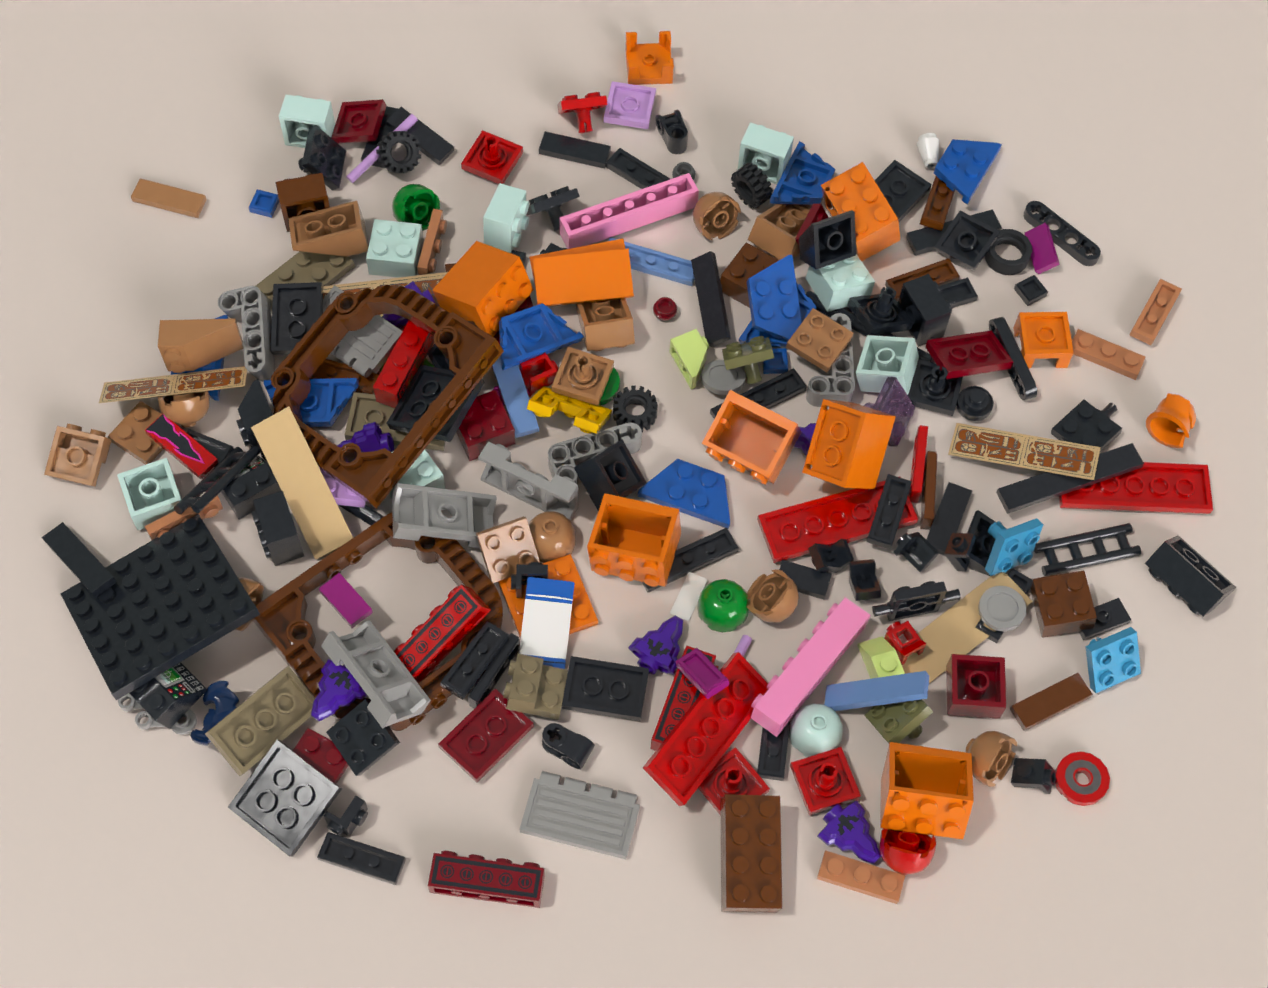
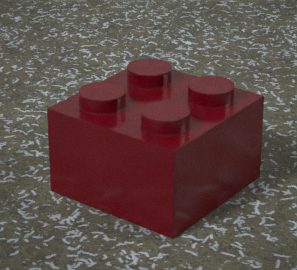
M493 390L477 396L456 432L469 461L479 457L488 441L505 447L516 444L515 429L497 391Z
M951 654L946 665L947 715L1000 719L1006 709L1005 657Z

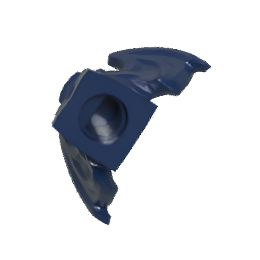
M228 681L214 682L204 693V705L207 706L214 703L216 710H208L203 720L202 730L195 729L191 732V739L196 744L208 746L211 741L205 733L237 708L239 699L227 688L229 685Z

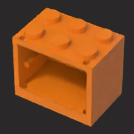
M863 162L821 185L825 208L831 217L851 210L855 212L856 254L861 261L900 241L898 218Z
M476 241L432 291L441 308L449 313L454 312L466 321H474L479 329L494 337L499 331V321L501 318L514 314L534 289L519 256Z
M730 390L702 444L706 448L705 452L719 462H722L723 459L727 460L728 464L731 465L730 467L744 474L745 470L749 471L750 476L754 480L764 485L767 482L774 484L802 431L797 423Z
M823 399L802 473L844 488L875 489L896 416L854 402Z
M604 493L587 545L591 571L602 576H618L625 581H644L645 584L652 587H657L658 585L666 587L681 537L679 509Z
M889 742L881 777L880 828L963 839L974 802L972 753Z

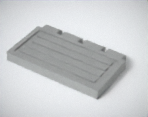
M335 285L323 299V313L336 297L344 292ZM375 315L365 327L357 331H349L331 354L367 378L372 372L377 374L385 364L403 331L381 316Z
M542 771L540 779L534 778L521 822L520 833L626 860L640 808L639 804H635L636 794L618 790L616 799L611 798L613 788L593 783L590 792L585 791L587 782L569 777L565 778L563 785H559L561 775Z

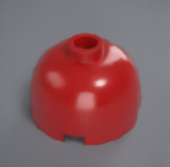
M882 829L880 855L885 864L897 873L907 875L921 872L932 861L936 849V838L934 835L931 838L927 834Z

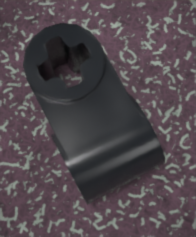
M677 109L668 115H656V126L668 151L672 154L684 153L687 149L688 130L683 122L680 111Z
M557 723L547 725L542 733V746L544 750L576 769L583 768L595 746L590 739ZM555 735L559 737V740L550 741V738H554Z

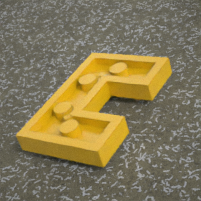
M546 386L529 400L527 410L533 411L539 417H551L557 410L564 412L566 416L575 418L573 426L580 428L582 432L588 434H597L609 421L612 414L611 409L551 391V388Z

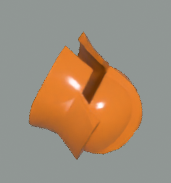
M1167 393V397L1147 417L1146 428L1157 442L1172 448H1183L1185 437L1189 438V431L1193 429L1196 422L1194 407L1189 400L1181 395Z

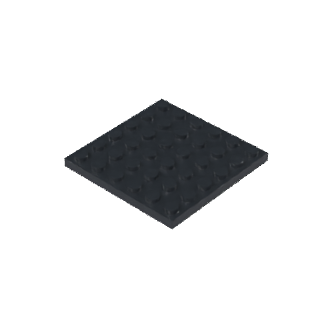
M199 514L187 519L184 523L169 530V532L163 533L160 538L153 539L105 567L117 583L97 598L81 582L61 593L115 700L120 699L260 615Z

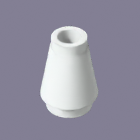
M925 133L918 137L917 147L925 168L934 169L939 161V139L934 133Z

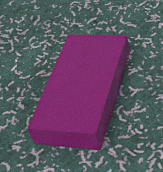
M1046 223L1024 233L1031 242V259L1034 270L1038 275L1060 265L1051 232Z
M340 573L319 588V592L351 628H354L373 613L371 607Z
M698 648L675 661L677 668L707 699L729 686L728 679Z

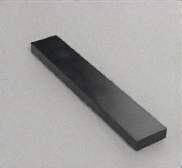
M1131 443L1099 454L1094 480L1045 472L998 488L996 493L1008 514L1142 468L1144 462L1134 444Z

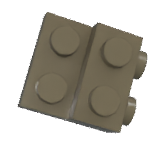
M518 653L516 661L511 660L508 676H512L511 683L506 682L503 698L508 699L506 709L559 720L568 670L543 665L544 659Z

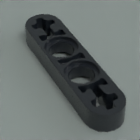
M1031 201L1026 205L1023 216L1030 225L1035 228L1043 223H1055L1059 229H1050L1053 242L1084 266H1093L1097 263L1101 250L1094 242L1043 203ZM1073 237L1077 243L1069 244L1065 241V238Z
M998 317L989 320V330H992L1013 360L1011 369H1007L1019 397L1022 400L1035 398L1037 396L1035 381L1005 318Z

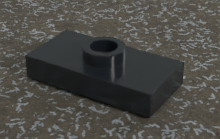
M1117 598L1094 607L1097 617L1094 629L1081 630L1079 634L1084 641L1130 623L1131 618L1121 600Z

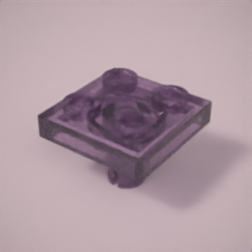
M887 377L876 402L866 403L864 406L896 416L888 445L898 447L902 436L905 434V429L914 414L915 406L896 377Z

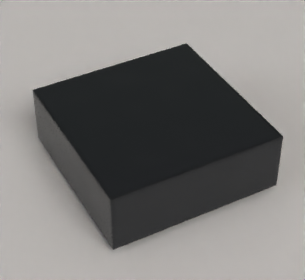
M1035 275L1014 286V290L1027 306L1046 297L1048 294L1047 289Z

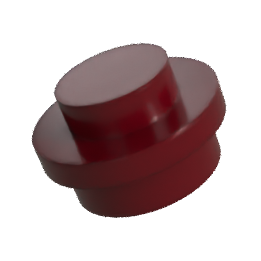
M662 297L655 302L653 313L660 320H670L677 313V305L671 298Z

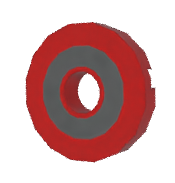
M1082 751L1070 753L1062 758L1055 769L1056 788L1072 804L1081 806L1093 805L1103 798L1109 789L1110 776L1108 769L1101 759L1091 753ZM1075 774H1085L1088 777L1089 783L1086 785L1078 783Z

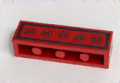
M408 320L373 385L376 402L393 408L397 406L420 365H423L428 351L434 344V335Z
M464 585L457 586L449 592L448 599L442 605L435 607L430 612L429 619L424 624L418 625L412 631V636L405 643L395 648L394 653L417 683H420L491 609L472 588Z
M686 645L682 657L695 648ZM700 650L715 665L716 655ZM677 669L651 739L650 749L655 751L701 694L679 669Z

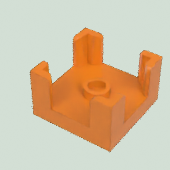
M660 31L659 43L637 44L636 32H626L625 51L628 84H673L674 65L673 58H671V31Z
M1019 312L1013 327L1014 336L1018 337L1020 334L1021 353L1028 368H1032L1035 359L1058 358L1055 365L1056 368H1067L1074 353L1067 312Z

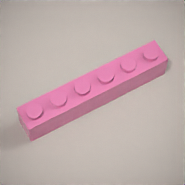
M688 173L560 217V235L567 249L590 245L694 209L698 202L699 190Z
M846 597L839 605L837 603L833 604L827 613V620L825 622L819 621L813 629V637L810 640L804 639L797 649L798 655L795 658L790 657L782 667L784 672L779 677L775 675L768 683L767 688L769 690L765 695L760 693L753 701L751 707L754 709L751 719L777 737L866 628L871 615Z

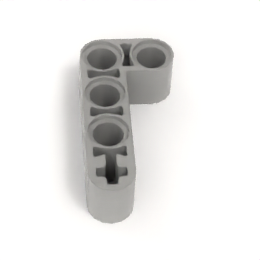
M247 286L222 293L218 299L219 308L231 319L242 320L245 368L260 381L271 379L275 371L274 355L271 353L272 318L270 300L256 286Z
M837 313L831 316L830 319L851 331V321L847 315ZM852 339L829 369V376L819 375L810 379L806 393V400L810 405L821 407L823 399L852 401L855 389Z
M625 423L601 430L597 434L591 433L552 445L548 450V466L552 478L555 474L561 477L567 476L578 484V475L574 467L607 448L602 446L606 443L613 445L623 440L630 454L638 452L642 440L641 428L635 423ZM585 450V451H587L588 453H586V454H581V453H579V451ZM562 457L564 460L557 461L555 458Z

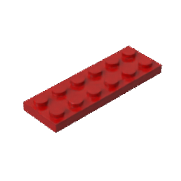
M1144 462L1142 468L1059 496L1060 508L1210 514L1213 510L1208 465Z
M886 480L877 482L875 489L855 488L758 515L757 520L773 563L810 554L808 548L815 543L833 545L840 539H846L847 543L867 538ZM907 496L898 529L917 524L918 522L909 496Z
M739 652L733 653L720 669L721 673L728 679L729 686L709 699L701 693L643 766V769L678 806H683L687 803L750 721L754 709L751 705L760 693L765 695L769 690L767 688L768 683Z

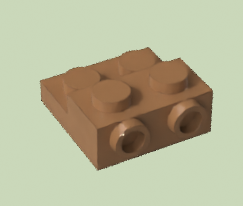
M67 423L66 428L57 426L44 475L96 487L101 464L106 463L112 439L106 438L105 432L91 429L90 433L82 432V427Z

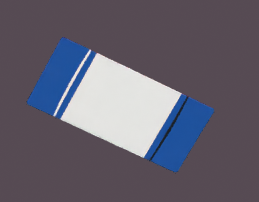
M528 577L519 654L544 659L543 665L565 669L574 582Z

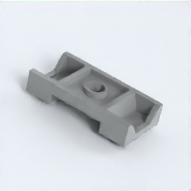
M488 441L478 457L479 460L487 463L481 476V481L544 512L555 511L565 515L569 520L572 519L578 509V484L573 479L555 474L550 482L542 474L531 473L521 464L511 463V452L501 444L495 445Z
M397 483L392 493L393 538L419 541L421 536L468 541V547L480 548L476 533L494 527L493 513L497 497L496 495ZM441 510H448L453 517H445Z
M370 620L364 622L353 633L338 637L334 631L329 632L321 645L336 666L344 664L371 699L367 708L382 728L422 714L431 701Z

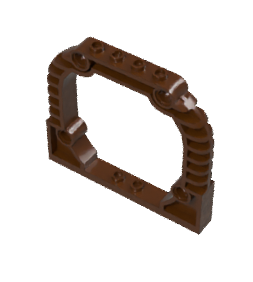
M380 285L373 290L365 288L356 294L346 291L338 295L326 308L325 312L311 326L310 330L295 345L294 349L279 364V367L271 376V384L276 389L273 396V415L290 407L318 466L330 474L336 481L377 509L504 350L494 337L454 312L449 313L416 291L404 286ZM378 314L399 315L434 335L435 345L449 359V369L454 374V378L436 400L430 403L427 411L414 423L410 432L392 453L385 448L377 451L363 452L354 443H347L340 448L304 424L300 412V405L310 393L311 383L309 378L349 331H357L365 327Z
M390 512L257 604L256 608L260 615L252 620L286 664L293 669L316 698L320 693L318 683L323 677L321 670L325 663L313 649L316 638L311 624L305 620L308 606L305 596L327 580L341 573L347 566L358 563L363 555L385 540L392 547L416 550L419 560L423 563L437 562L458 586L464 585L472 588L491 611L462 640L461 653L418 683L431 701L422 714L389 725L391 730L402 731L412 724L417 725L425 718L426 713L433 708L438 709L446 703L447 698L452 693L441 687L440 682L486 621L501 629L503 606L499 592L493 582L457 540L421 536L419 541L393 538V515ZM427 544L434 545L431 549L423 548ZM298 634H307L303 639H295ZM368 698L356 699L349 706H340L332 716L341 720Z

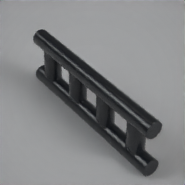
M253 445L247 452H243L240 447H235L174 506L175 512L182 514L188 507H191L195 513H200L261 453V449Z
M1127 523L1036 543L1034 552L1036 554L1044 552L1049 565L1042 566V573L1044 576L1138 556L1141 555V548L1139 545L1130 547L1126 534L1132 533V525ZM1115 536L1120 549L1107 552L1102 539ZM1092 542L1096 554L1083 557L1078 544ZM1068 547L1073 560L1058 562L1054 550Z

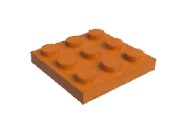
M571 554L543 563V565H548V579L575 583L569 634L598 625V619ZM511 577L498 581V584L521 640L527 585H522V598H517L516 590H511Z

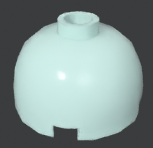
M813 703L802 707L796 712L790 723L789 738L795 749L803 753V756L810 757L838 748L842 740L843 725L839 715L832 708L824 704Z

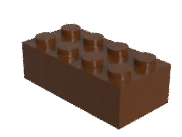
M725 794L720 800L721 912L777 913L782 909L780 796Z

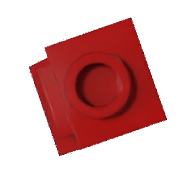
M546 353L520 363L519 367L530 397L544 386L547 387L553 384L558 372L557 364L555 361L550 360Z
M897 621L886 629L885 640L896 650L901 665L905 664L907 657L914 652L918 656L923 653L926 642L920 639L909 621L902 624L900 621ZM902 634L908 641L904 644L898 638Z

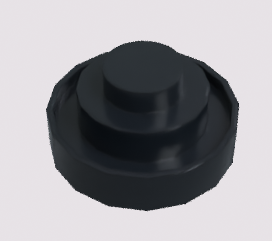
M968 386L959 393L956 406L961 416L967 420L981 421L989 416L994 402L991 394L983 387Z

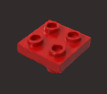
M600 92L588 93L585 95V98L578 99V95L564 96L562 101L557 104L559 114L568 112L577 114L578 133H584L585 126L586 132H592L590 111L592 109L604 108L608 105L606 95L601 96Z
M482 130L463 159L461 169L497 184H504L523 154V146Z
M736 747L720 758L698 787L720 816V800L725 794L765 795L770 790L768 785Z
M842 747L800 759L790 764L809 816L831 809L837 804L844 805L859 800L861 797Z

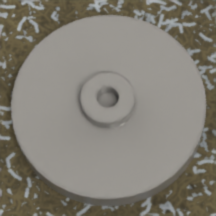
M716 360L708 363L703 368L701 381L707 390L719 395H728L730 390L738 392L743 388L745 372L742 367L726 370L724 360Z
M995 586L983 593L978 604V611L982 621L990 628L997 631H1010L1022 623L1026 615V604L1023 597L1016 590L1007 586Z

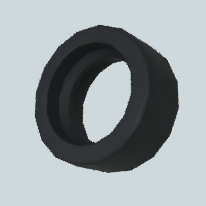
M1002 229L986 253L985 261L992 270L1002 275L1018 274L1028 264L1032 253L1031 242L1027 236L1017 230ZM1000 244H1010L1019 249L1022 257L1017 260L1003 259L996 253L995 247Z

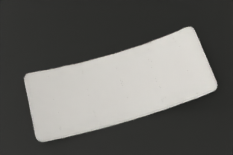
M688 572L670 614L688 621L697 605L700 593L704 589L707 579Z

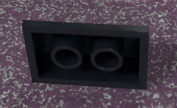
M1179 535L1164 541L1145 562L1149 567L1148 571L1155 578L1166 582L1172 594L1177 597L1181 596L1188 602L1187 606L1193 613L1201 614L1203 617L1209 614L1236 588L1235 585Z

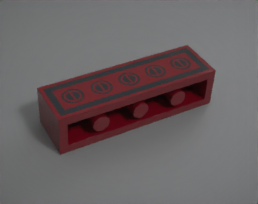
M441 851V854H433L428 881L430 893L540 908L545 869L540 868L539 864L533 862H524L523 865L512 864L511 860L504 858L490 861L485 860V857L475 854L461 857L452 851Z

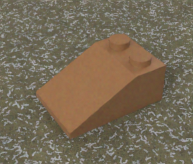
M358 201L288 218L293 251L345 257L359 255L368 251L369 244L366 226Z
M803 204L774 205L757 216L748 241L752 242L758 249L765 250L778 260L788 255H792L794 259L800 253L799 245L795 238L810 208Z
M625 298L575 303L587 351H601L611 347L622 348L635 344L633 318Z
M236 319L160 320L158 348L168 371L175 373L194 371L243 349V340Z

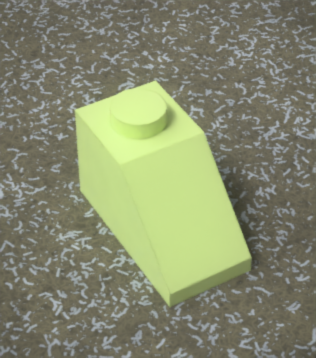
M697 329L670 339L669 352L691 390L696 388L706 362L707 350L709 349L706 338L700 336Z
M883 636L858 643L857 646L870 679L905 674L896 650Z

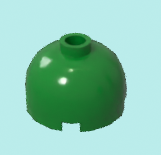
M409 184L402 187L396 193L392 202L393 216L397 222L421 224L422 231L428 229L433 209L440 210L439 197L431 189L421 184Z
M728 579L715 580L707 584L700 593L697 605L699 618L713 631L721 633L734 631L747 619L749 611L747 608L749 605L748 595L744 588L735 581Z

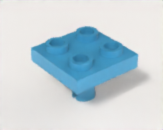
M1037 518L1006 529L1000 521L993 523L989 527L988 533L995 539L985 567L989 575L993 576L1001 572L1004 573L1016 566L1027 564L1033 557L1032 553L1040 539V533L1044 524Z
M1132 627L1104 639L1097 637L1096 640L1093 639L1088 646H1085L1090 688L1095 693L1141 674L1137 631Z

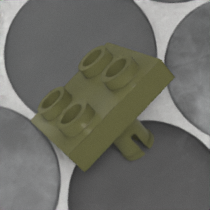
M764 336L751 338L750 342L740 344V342L730 343L726 345L725 349H722L726 370L743 366L748 384L757 383L762 380L758 362L774 358L769 337L764 338Z
M921 699L873 706L864 716L888 743H900L906 736L910 739L919 737L923 729L920 724L933 711Z

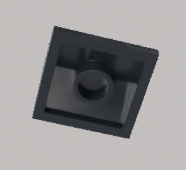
M960 210L934 248L944 257L949 258L955 265L975 270L999 236L1000 230Z
M977 510L967 532L974 534L976 539L969 557L963 559L972 570L990 576L985 567L995 539L988 533V529L995 521Z

